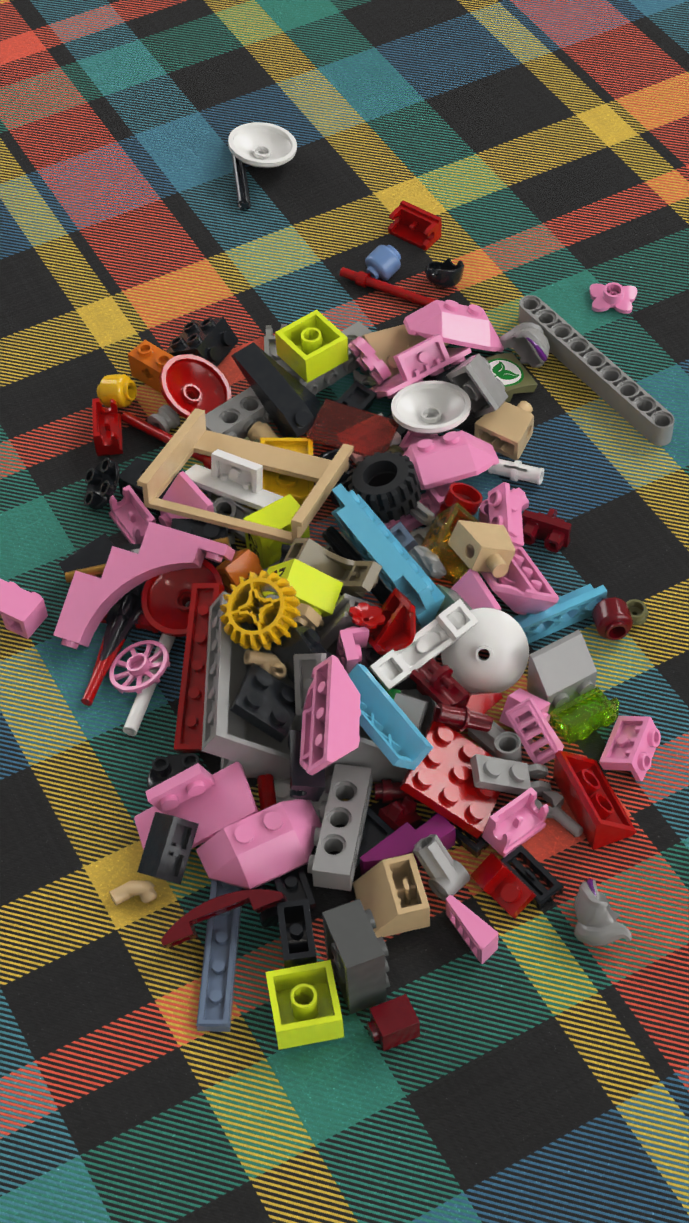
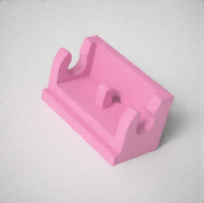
M128 485L123 488L122 494L124 497L121 501L117 502L113 495L110 497L111 512H109V516L130 544H142L149 522L156 523V520L147 507H144V503L131 486Z
M532 787L489 817L482 838L503 857H506L546 826L544 821L549 812V807L547 804L543 805L540 810L536 807L537 792Z

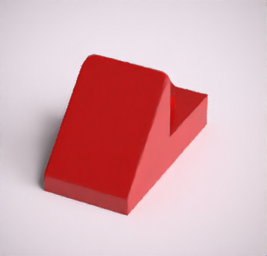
M492 852L471 874V877L478 886L489 894L513 918H516L537 896Z

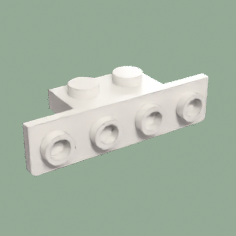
M219 449L211 454V469L195 464L185 471L199 488L210 491L218 496L230 498L239 504H244L257 510L283 498L281 495L263 489V465Z

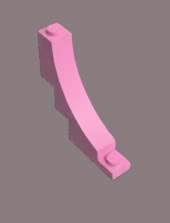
M149 522L138 554L112 546L101 578L75 570L53 635L62 639L61 645L76 650L78 645L89 647L102 619L117 601L131 589L146 580L170 571L201 568L204 557L221 563L222 559L232 561L235 550L229 545Z

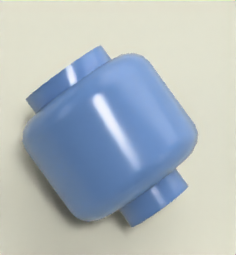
M391 245L377 246L365 259L366 273L382 281L389 280L401 267V255Z

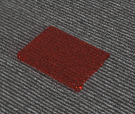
M326 399L312 428L308 431L307 439L339 449L343 443L354 446L352 453L366 457L368 455L372 456L376 452L384 453L388 451L399 424L393 419Z

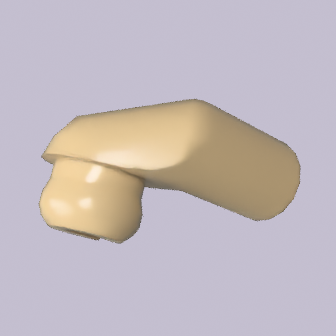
M131 880L109 891L110 897L116 906L137 895L141 897L143 903H148L157 898V892L153 888L155 885L150 881Z

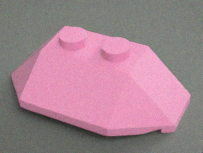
M435 300L408 315L403 321L410 335H419L428 339L436 334H440L444 343L493 352H503L504 350L499 336L484 309L478 305L471 304L466 306L453 300Z
M463 430L451 431L443 436L432 439H422L418 443L410 444L403 456L406 455L413 462L421 490L477 476L488 470L491 466L499 464V459L493 445Z
M514 545L515 554L505 576L496 578L490 572H480L491 590L517 614H537L552 607L559 600L558 595L523 547Z
M331 655L313 668L311 675L313 681L307 691L302 712L299 764L310 775L318 773L359 747L360 693L339 659L334 655Z
M310 800L282 801L224 827L198 847L196 852L209 879L248 890L254 889L308 864L309 856L314 849L316 827L321 828L322 823Z

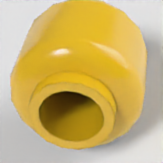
M125 374L104 376L97 387L98 398L108 408L111 407V399L116 401L117 408L128 407L137 395L135 382Z

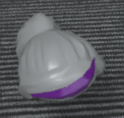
M523 322L516 325L499 338L504 349L512 348L521 357V364L540 368L549 357L550 346L547 337L544 335L543 328L533 322Z
M588 878L582 882L574 902L575 914L578 920L574 930L576 939L593 947L606 946L622 938L631 941L632 934L630 929L617 922L616 919L620 914L611 910L605 894L598 892L596 880Z

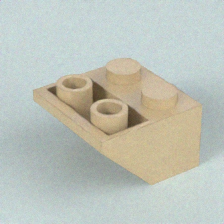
M413 853L384 859L353 882L356 900L360 899L364 910L370 909L376 923V928L373 930L377 938L430 926V906Z

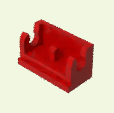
M404 200L400 202V205L389 216L390 219H395L388 227L389 234L425 251L441 237L442 218Z
M99 398L92 399L93 439L97 456L123 454L121 413H118L117 403L114 399L110 400V408H103Z

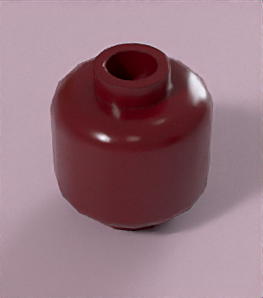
M616 597L605 598L593 608L592 618L601 637L619 640L625 637L631 630L633 620L627 603L624 600Z

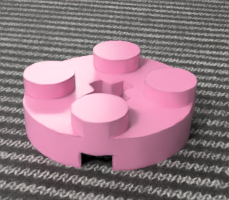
M359 336L348 344L349 351L355 357H358L355 360L364 372L367 370L371 372L370 376L376 384L381 385L391 376L387 365L382 359L379 360L375 354L376 351L362 337Z

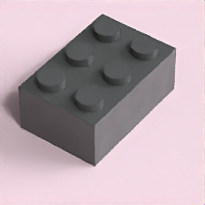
M360 899L322 912L327 960H331L334 978L349 1013L353 1014L387 1001L386 988L390 987V982L386 973L389 972L386 956H389L383 937L377 938L373 930L376 928V923L371 910H364Z

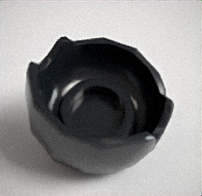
M450 258L443 263L438 261L429 262L425 269V275L428 281L438 288H453L462 279L464 264L460 260L457 265H454Z

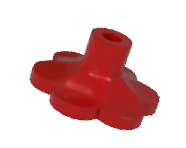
M361 602L349 609L352 622L358 625V627H366L370 630L375 629L377 625L385 623L386 617L382 615V609L378 606H370L368 603Z

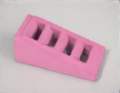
M531 697L505 712L534 764L543 765L554 759L555 754L559 750L563 751L564 745ZM530 710L531 716L522 721L518 719V716ZM536 721L538 726L529 731L525 729V727ZM540 733L544 735V737L535 742L532 739ZM546 744H549L550 747H548L547 749L543 751L539 750V748L545 746Z
M449 895L446 898V915L478 961L483 964L498 949V932L453 895Z

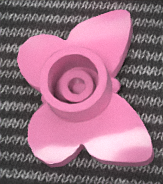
M615 282L606 285L592 284L589 290L590 297L594 300L592 310L594 312H604L614 308L619 313L630 314L633 307L632 303L637 296V288L634 286H622Z

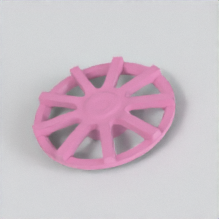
M144 640L128 646L118 654L110 667L109 678L111 684L122 694L123 692L142 693L143 689L148 688L154 683L158 684L161 681L159 678L164 674L167 667H170L169 652L162 643L154 640ZM147 645L144 654L136 652V647ZM154 645L158 646L160 650L149 658ZM130 651L132 656L127 662L121 661L120 659ZM163 656V662L153 663ZM116 666L127 668V671L114 674ZM151 669H159L155 675L150 672ZM143 676H147L150 678L146 682L142 683ZM128 677L122 685L116 682L120 679ZM137 678L136 686H129Z

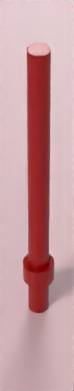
M342 267L339 273L341 277L355 281L356 285L364 288L369 286L421 306H426L435 301L426 296L373 278L369 273L363 271L356 272Z
M127 411L121 415L122 421L165 444L173 437V435ZM195 452L192 454V458L202 462L204 467L211 469V456Z

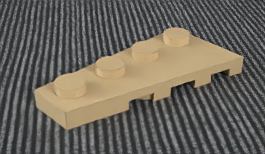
M404 324L361 336L376 351L375 354L379 360L382 359L389 368L391 376L387 379L400 373L393 356L426 340L422 336L408 334Z

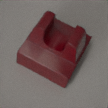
M408 795L405 796L404 801L402 799L381 808L378 816L394 831L406 822L415 829L419 827L422 819L415 812L417 803Z

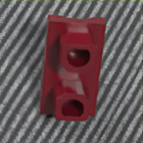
M550 508L547 514L524 510L522 514L524 543L534 544L536 538L544 540V547L548 551L555 553L562 546L568 547L572 524L557 518V509Z
M433 658L421 668L411 671L410 678L417 684L416 689L422 695L429 696L436 705L443 703L456 707L459 703L466 700L469 692L452 677L453 670L448 665H439Z

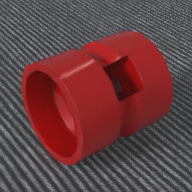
M457 482L451 484L444 498L445 502L441 504L436 515V521L440 522V526L451 533L458 520L473 522L472 516L477 513L483 500L481 493L465 483Z

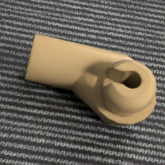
M249 649L244 653V664L252 665L254 663L279 680L286 676L287 668L275 654Z

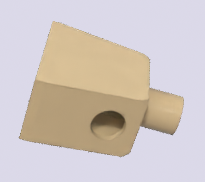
M504 401L496 411L485 414L475 422L474 436L493 445L496 452L513 460H518L533 433L534 415L532 414L533 408L531 404L527 401H520L517 406H514Z
M458 520L448 541L449 546L469 569L490 572L496 578H501L508 573L509 565L515 554V547L504 525Z

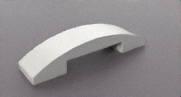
M459 599L441 612L432 622L418 631L413 642L408 647L398 651L392 649L369 668L386 690L389 691L408 678L411 671L421 668L430 659L443 652L479 621L462 600Z

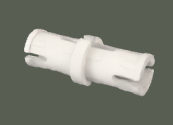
M499 459V464L488 469L489 474L509 477L511 481L515 482L522 480L541 485L544 477V468L525 465L519 460L511 462Z

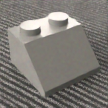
M479 353L469 357L446 375L452 384L459 386L468 394L471 401L470 411L475 418L496 411L509 397L505 392L504 384L494 376L490 370L489 362L484 357H481Z
M579 629L529 654L527 690L529 693L551 703L548 713L555 709L564 708L570 701L580 696H587L595 689L597 670Z

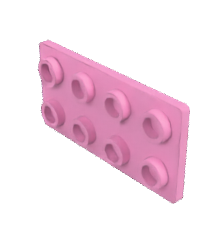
M436 334L393 356L400 373L385 380L381 385L377 384L369 389L377 394V399L385 396L388 399L394 398L401 389L411 384L422 382V378L428 375L431 377L444 372L445 366L449 364L457 365L465 361L464 356L472 353L471 348H446L441 335Z
M235 762L214 774L209 773L197 763L145 791L148 802L153 807L136 815L134 820L143 850L155 812L197 823L199 825L192 848L209 840L224 827L253 815L258 810L245 772L239 762Z

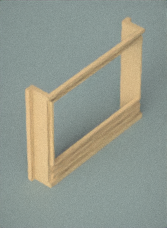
M195 408L138 479L137 486L143 488L144 507L292 544L295 538H301L343 473L348 471L349 457L354 451V446L343 443L333 460L208 431L206 430L205 410ZM217 449L263 465L264 470L317 482L292 518V532L159 499V497L194 452L211 456Z

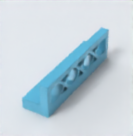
M588 584L560 596L558 602L547 610L537 614H519L513 618L523 628L529 644L592 616L595 605L607 597V589L604 585L593 588L591 584Z
M357 663L348 675L360 693L361 715L359 725L393 766L415 770L433 749V746L364 665Z

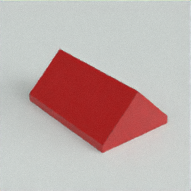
M559 750L555 754L553 779L578 824L583 827V833L591 848L595 850L633 836L637 831L597 761Z

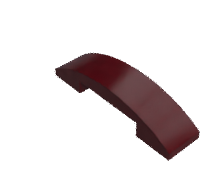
M249 889L215 897L193 908L176 921L162 937V945L169 949L197 938L195 924L251 903L253 910L260 913L277 906L276 903L286 902V896L282 892L274 890Z

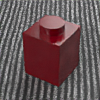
M407 994L369 1008L370 1022L366 1023L367 1029L373 1042L379 1041L383 1051L420 1037V1021Z

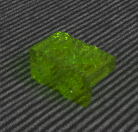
M596 687L549 712V721L567 743L571 744L578 739H586L593 731L602 726L607 727L614 723L618 718L620 702L617 698L609 700Z

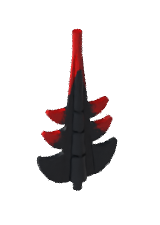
M124 544L117 548L131 552L133 549H139L141 544ZM146 581L131 589L120 598L101 621V623L107 624L91 679L81 699V702L87 706L92 705L105 675L133 628H140L154 633L158 632L148 622L142 609L141 597Z

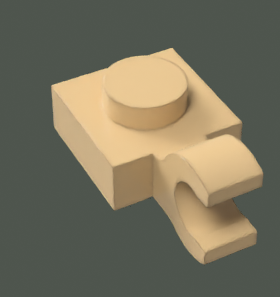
M300 603L296 607L301 615L293 618L297 625L309 626L314 631L316 627H323L324 621L322 616L310 605Z

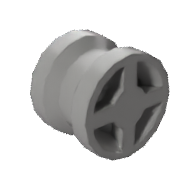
M162 405L158 409L157 414L153 413L148 417L147 422L170 433L171 428L175 429L180 425V418L170 406Z

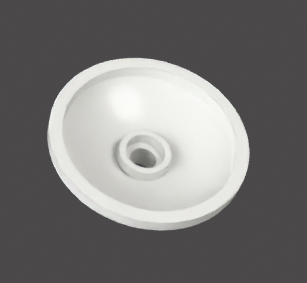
M253 122L236 127L229 135L228 147L238 160L247 165L259 168H274L284 165L295 156L297 142L289 131L280 126L270 123Z
M422 381L411 384L401 389L391 402V413L394 420L402 427L421 434H438L452 430L466 420L471 410V401L468 394L459 386L444 381Z
M485 607L471 609V613L479 622L441 652L443 666L448 665L453 670L452 677L470 693H501L512 687L521 678L526 669L529 658V644L526 634L521 625L512 616L501 610ZM481 649L489 651L490 656L487 659L479 657L478 652Z

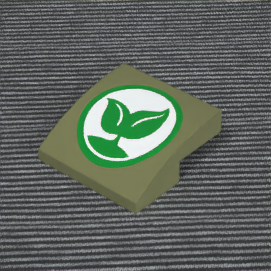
M512 352L485 358L489 362L490 370L494 376L505 386V392L509 396L505 400L506 402H510L515 393L535 391L538 384Z

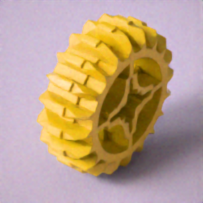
M261 570L259 576L255 572L250 571L248 580L239 576L240 584L238 586L230 584V589L233 592L231 595L223 594L224 599L228 603L220 605V610L225 613L220 619L225 625V633L231 635L230 639L234 643H240V646L244 649L251 647L254 651L259 652L261 646L266 650H271L272 642L281 645L280 638L283 635L291 638L288 629L289 627H297V623L293 618L301 616L300 611L296 608L300 605V600L295 597L297 594L296 590L289 585L290 583L287 579H280L277 573L272 572L269 575L266 571ZM262 592H275L279 595V598H265ZM241 623H254L258 630H245Z

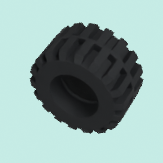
M376 452L372 456L364 457L362 462L358 461L355 464L356 468L350 470V477L347 478L349 491L353 490L356 495L359 494L383 523H389L390 520H400V517L403 515L407 516L410 514L411 509L417 507V501L421 499V487L413 462L406 455L402 456L400 452Z

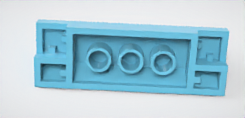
M340 483L332 489L340 507L331 512L339 529L365 561H375L382 566L378 575L391 592L397 588L411 601L416 608V623L421 629L434 620L445 595L359 494L356 495L353 490L348 492Z

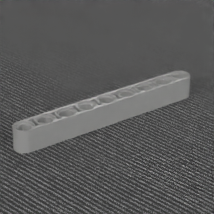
M527 295L520 299L519 324L533 322L540 325L548 339L549 352L652 444L664 446L671 442L675 420L674 416L540 298L534 295Z

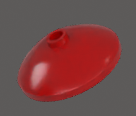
M191 354L174 356L167 361L160 372V389L166 402L175 412L186 419L195 408L205 410V414L232 398L231 388L223 373L214 364L202 357Z
M204 559L201 568L170 571L146 581L141 597L142 609L146 619L156 630L169 636H186L190 605L186 607V603L191 599L192 583H220L225 592L223 579L210 562Z

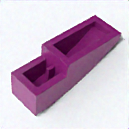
M438 813L416 830L406 822L360 857V873L364 875L384 859L413 853L414 845L420 839L430 834L437 835L446 850L455 845L456 828ZM414 854L417 866L421 865V863Z

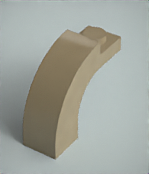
M295 538L283 561L295 558L342 582L343 586L340 593L361 598L364 597L366 592H370L379 580L378 575L382 569V566L375 561H354L336 555L310 538Z

